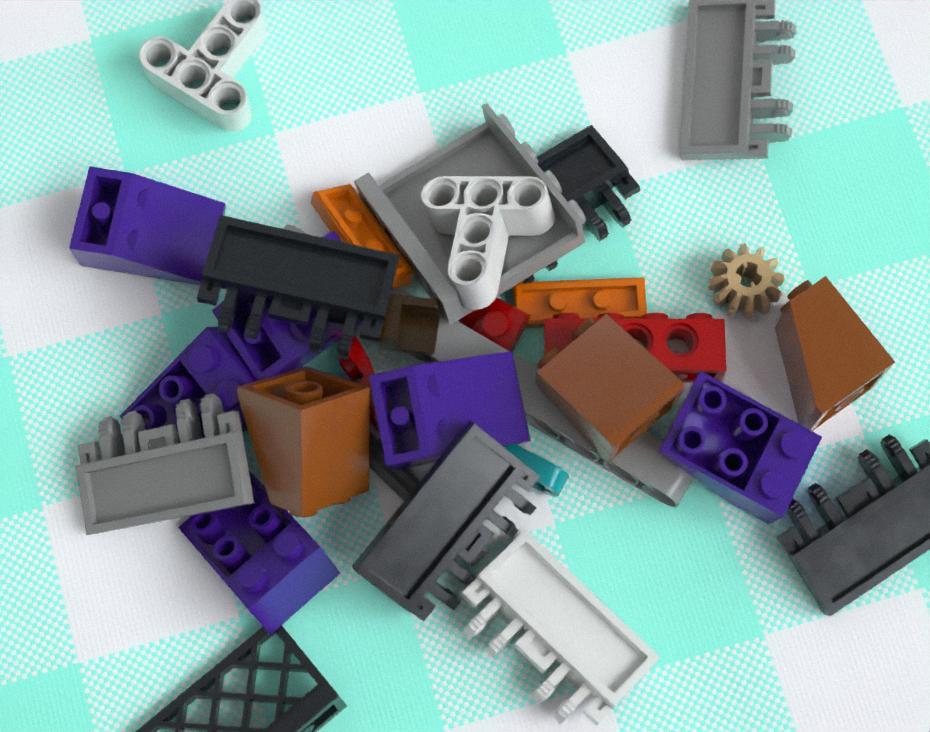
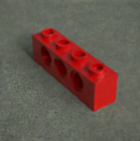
M558 313L553 315V318H545L543 357L555 347H558L560 351L564 350L574 341L571 337L573 332L590 318H579V315L575 313ZM619 313L599 314L597 318H592L597 322L607 314L634 339L640 341L646 350L683 383H694L700 371L721 382L727 371L725 319H713V316L708 313L689 314L686 316V319H668V315L664 313L644 314L641 316V319H624V316ZM671 339H680L687 344L689 352L675 354L669 350L666 342Z

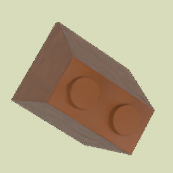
M826 276L813 285L809 280H806L794 288L787 295L789 301L779 310L782 315L775 326L798 423L811 431L817 429L874 388L895 363L894 359Z
M605 314L597 322L590 318L581 324L571 335L574 341L564 350L560 351L558 347H555L542 357L537 363L540 370L536 372L535 383L608 464L674 408L686 386L675 374L612 318Z
M308 366L237 387L238 399L270 504L289 511L292 516L306 518L316 515L318 510L328 506L348 503L352 497L369 491L370 387Z

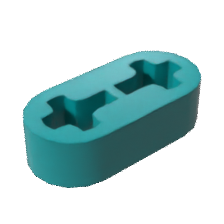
M519 445L504 447L540 476L533 488L553 497L560 495L569 478V475L563 469Z

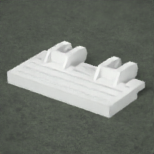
M526 529L461 593V596L474 609L488 595L493 599L463 630L470 638L478 635L497 613L509 624L487 644L485 652L491 658H494L522 629H525L527 632L514 644V647L542 674L555 660L561 664L531 696L538 703L545 701L555 691L554 688L566 678L577 691L569 700H565L555 710L553 718L559 724H562L591 693L595 698L582 713L597 726L661 658Z

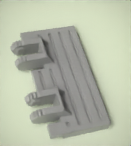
M689 0L679 152L682 161L768 159L769 143L789 141L790 137H792V128L787 124H753V119L782 118L790 116L793 112V103L784 98L752 99V97L771 96L773 65L789 64L795 59L796 49H793L791 46L782 44L757 45V42L790 40L796 34L797 25L792 23V21H756L759 19H775L776 0Z
M214 393L205 395L200 403L205 438H203L200 418L198 417L199 412L195 403L190 401V399L180 401V403L176 404L177 407L175 409L180 443L178 441L176 425L146 430L142 415L136 411L128 412L123 416V436L118 420L112 416L103 418L98 426L99 441L78 445L80 465H75L86 535L253 504L254 499L239 411L224 413L220 397Z

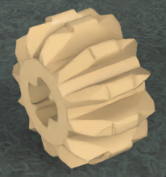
M746 243L740 245L737 254L727 248L722 253V261H714L710 271L714 277L709 279L708 289L718 292L713 300L715 305H722L726 302L729 304L727 309L729 317L734 316L737 309H742L746 320L752 319L755 309L759 313L766 315L771 309L770 302H778L781 298L782 292L778 287L785 280L784 274L774 272L779 264L778 258H771L766 261L763 259L765 254L763 246L759 247L755 254H750ZM743 276L752 280L749 287L740 284Z

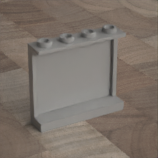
M488 103L482 105L485 118L483 124L380 185L376 183L369 172L354 181L360 198L415 272L414 277L430 299L440 301V312L449 325L474 310L467 309L461 304L458 292L453 287L448 275V264L455 235H445L437 232L432 226L422 202V189L430 180L443 176L537 177L545 183L555 212L554 224L547 232L541 235L509 236L497 296L585 243L582 224L586 222V218L579 205L573 199L567 201L563 197L561 186L550 170L546 172L541 170L537 165L538 159L531 146L526 141L520 144L515 138L514 128L504 114L498 116Z

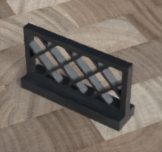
M282 625L271 635L264 627H261L136 732H157L159 729L175 730V732H318L344 710L347 705ZM277 633L285 643L282 663L259 662L261 645ZM292 653L301 664H290ZM251 654L250 661H243ZM233 668L249 669L245 694L222 692L224 676ZM257 670L281 671L278 696L254 694ZM289 672L309 673L318 684L303 697L286 696ZM212 685H214V690H213V691H206V690H208ZM195 699H212L209 724L185 723L188 705ZM221 700L244 701L241 727L217 725ZM253 702L277 704L275 719L266 728L249 727ZM285 704L293 705L284 712ZM177 715L176 722H169Z

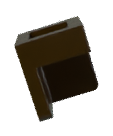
M391 294L379 340L381 349L433 355L436 349L441 314L440 301L437 299Z

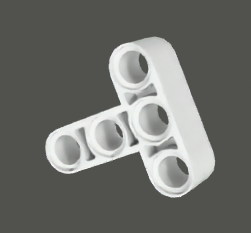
M227 0L189 50L163 36L147 39L139 50V59L149 82L155 88L219 128L228 132L243 130L252 119V109L244 86L233 78L265 37L267 26L262 6L259 0ZM245 16L253 17V19L247 23L237 22L239 19ZM220 48L229 49V51L224 55H212L216 50ZM159 60H170L165 66L154 67V64ZM193 81H205L202 86L196 89L187 88ZM228 102L240 103L233 110L222 109Z
M443 176L430 180L421 192L422 202L434 229L440 234L455 235L448 264V275L453 287L458 292L461 304L467 309H483L495 300L498 294L509 236L541 235L547 232L555 221V212L547 187L537 177Z

